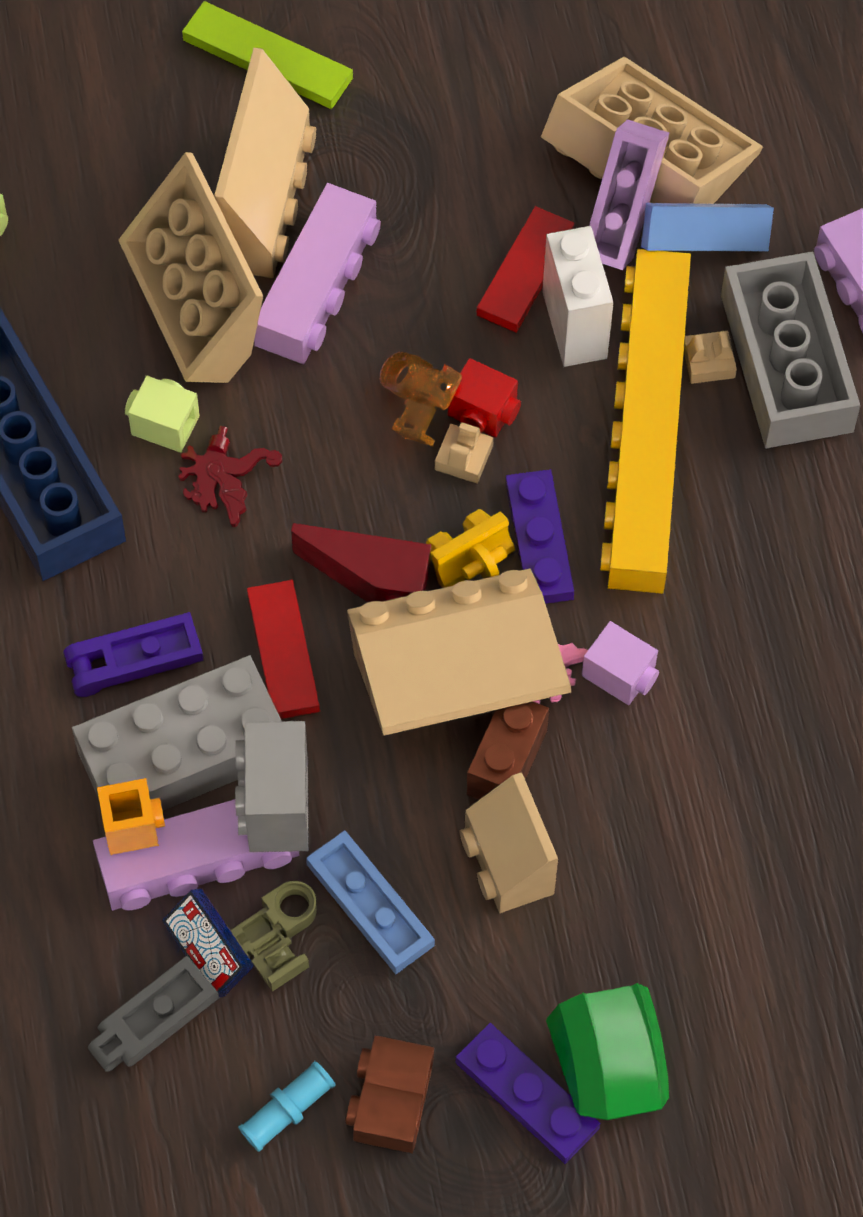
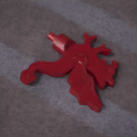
M219 426L217 435H211L206 453L203 456L197 455L193 446L190 445L187 447V453L181 454L182 459L192 460L196 464L188 468L180 467L179 469L182 474L178 475L180 481H184L189 475L197 476V481L191 484L194 490L189 492L184 488L183 495L188 500L193 499L195 504L201 505L202 512L207 513L208 506H211L212 509L218 508L215 495L218 484L220 486L219 497L227 509L231 526L236 527L240 522V515L247 511L244 501L248 494L242 488L241 481L235 477L246 475L262 459H266V463L269 466L278 467L282 463L283 457L279 451H269L265 448H255L240 459L227 457L230 444L229 439L226 438L228 428Z

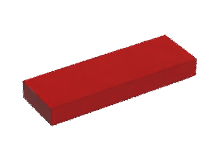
M535 206L478 304L476 316L517 333L543 287L546 235L575 229V223Z
M293 580L247 588L266 688L280 718L284 719L320 712Z

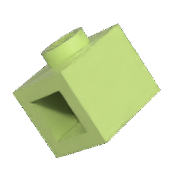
M146 376L139 391L134 389L126 403L125 415L129 417L131 435L181 453L200 416L197 393L184 389L173 380H158Z

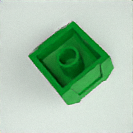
M636 983L621 988L587 994L581 993L556 1006L547 1017L546 1023L576 1112L579 1115L611 1120L661 1110L669 1099L668 1073L661 1032L648 987Z

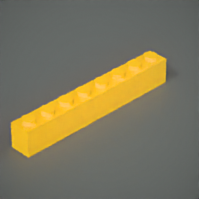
M637 249L635 266H626L624 292L633 293L632 304H623L621 331H629V342H620L617 367L619 370H626L625 382H616L614 409H623L622 422L613 421L611 448L619 449V461H610L607 489H616L615 502H606L604 529L613 530L612 543L602 544L600 565L601 571H609L608 589L664 593L668 563L691 253Z

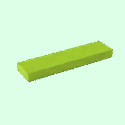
M203 1L182 31L183 41L246 70L249 67L253 48L263 49L297 94L329 109L334 107L353 79V69L206 1Z

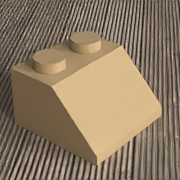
M521 772L512 775L466 809L465 828L460 830V837L466 854L469 858L476 856L482 871L477 873L481 891L486 900L494 899L499 913L554 895L558 857Z

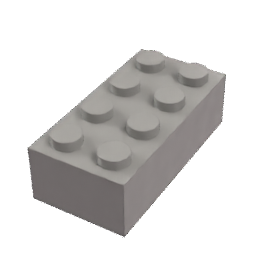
M813 251L725 267L721 298L765 449L853 433L860 409V402Z
M251 655L76 725L72 727L78 754L97 796V787L146 778L150 799L160 797L163 811L238 780L235 747L236 740H245V722H281L282 720Z

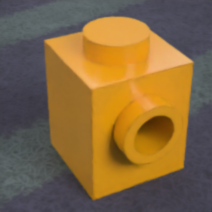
M146 778L97 787L110 855L159 846L156 828L165 827L160 797L150 799Z

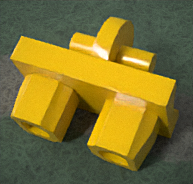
M478 509L466 516L465 521L462 523L464 533L454 539L447 532L443 533L441 531L427 539L426 544H431V560L434 564L437 580L442 588L454 586L466 579L470 580L478 574L483 579L499 575L496 564L506 559L507 555L515 551L508 532V518L501 511L490 516L483 510Z

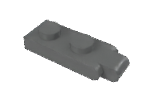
M187 955L104 1019L98 1026L101 1035L95 1038L88 1045L87 1049L106 1072L113 1070L123 1061L130 1067L219 999V994Z

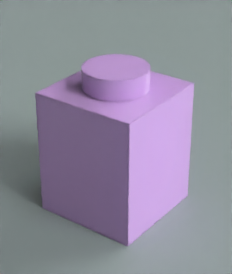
M610 621L584 655L582 677L625 704L630 705L639 692L646 695L659 675V671L655 669L658 650Z

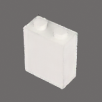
M586 226L547 234L542 292L563 366L567 367L607 359L613 299L592 227Z

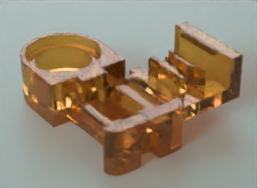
M406 352L394 353L385 361L381 368L380 383L387 390L405 399L404 404L406 408L401 419L396 418L391 430L406 439L433 446L435 440L425 433L437 410L434 407L436 406L441 410L449 407L461 382L462 375L447 364H444L441 371L432 368V364L417 355ZM406 366H409L405 378L397 384L399 374ZM441 383L447 384L445 391L440 389ZM406 423L415 426V428L411 429L405 427L404 424Z

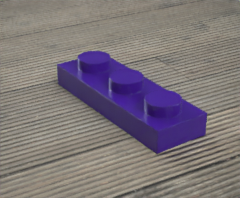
M551 469L506 475L505 485L521 570L531 568L542 592L545 604L574 600V587Z
M489 1023L456 1056V1064L564 1164L600 1129V1122L593 1117L579 1115L576 1112L572 1097L492 1023Z

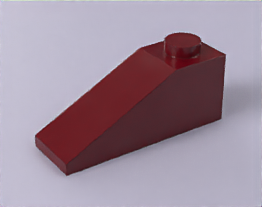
M297 523L292 525L293 553L366 602H383L405 597L416 591L427 590L431 569V544Z

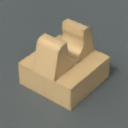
M728 331L685 336L684 354L691 384L735 378L737 368Z
M461 422L460 426L450 424L435 459V470L478 484L493 447V437L480 433L478 427Z

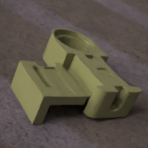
M300 881L283 883L261 898L263 909L231 930L225 922L221 926L223 940L228 947H233L239 962L244 966L251 965L250 956L253 955L254 959L251 960V963L272 992L309 968L307 956L302 954L295 957L288 947L292 944L290 938L307 928L314 921L317 914L314 891L309 885ZM290 895H300L308 901L309 907L303 915L290 917L282 912L280 908L282 901Z

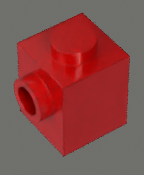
M469 358L448 392V416L462 423L478 427L480 433L484 432L496 438L504 423L510 426L520 410L521 401L517 399L518 380Z

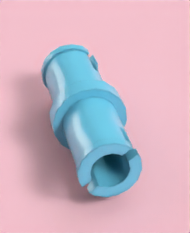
M314 1061L309 1068L286 1088L274 1090L270 1094L272 1100L244 1124L238 1126V1129L247 1141L260 1152L263 1146L291 1122L295 1125L304 1118L302 1113L330 1088L332 1089L336 1086V1084L318 1062Z

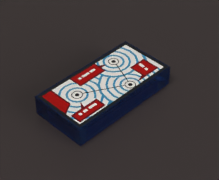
M202 888L190 890L162 920L185 956L188 955L216 989L219 997H225L254 967Z

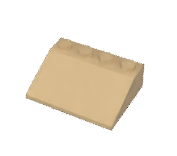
M253 48L214 197L252 274L274 278L277 263H284L287 257L289 236L284 235L287 225L294 226L296 221L298 199H294L296 188L303 189L305 185L307 163H304L303 159L305 152H313L316 127L310 126L308 106L264 50L260 48Z
M626 57L620 58L559 93L541 135V138L552 144L559 153L575 159L587 167L592 175L602 179L616 129L627 119L669 132L650 203L714 204L753 162L763 148L756 141Z
M185 152L118 241L185 381L228 383L251 356L263 294L193 153Z
M531 568L521 571L510 570L498 576L476 581H461L454 586L432 591H416L408 596L388 601H372L361 607L347 610L354 656L383 736L571 693V684L546 604Z

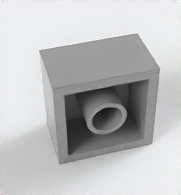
M305 721L245 722V740H236L235 747L236 770H238V786L235 788L238 835L248 836L249 852L309 851L308 756Z

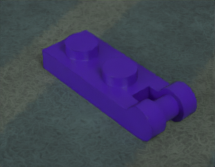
M190 612L69 645L63 651L66 665L73 668L75 676L71 682L74 693L78 697L91 696L98 693L102 688L204 661L203 652ZM104 657L106 666L92 669L91 662Z

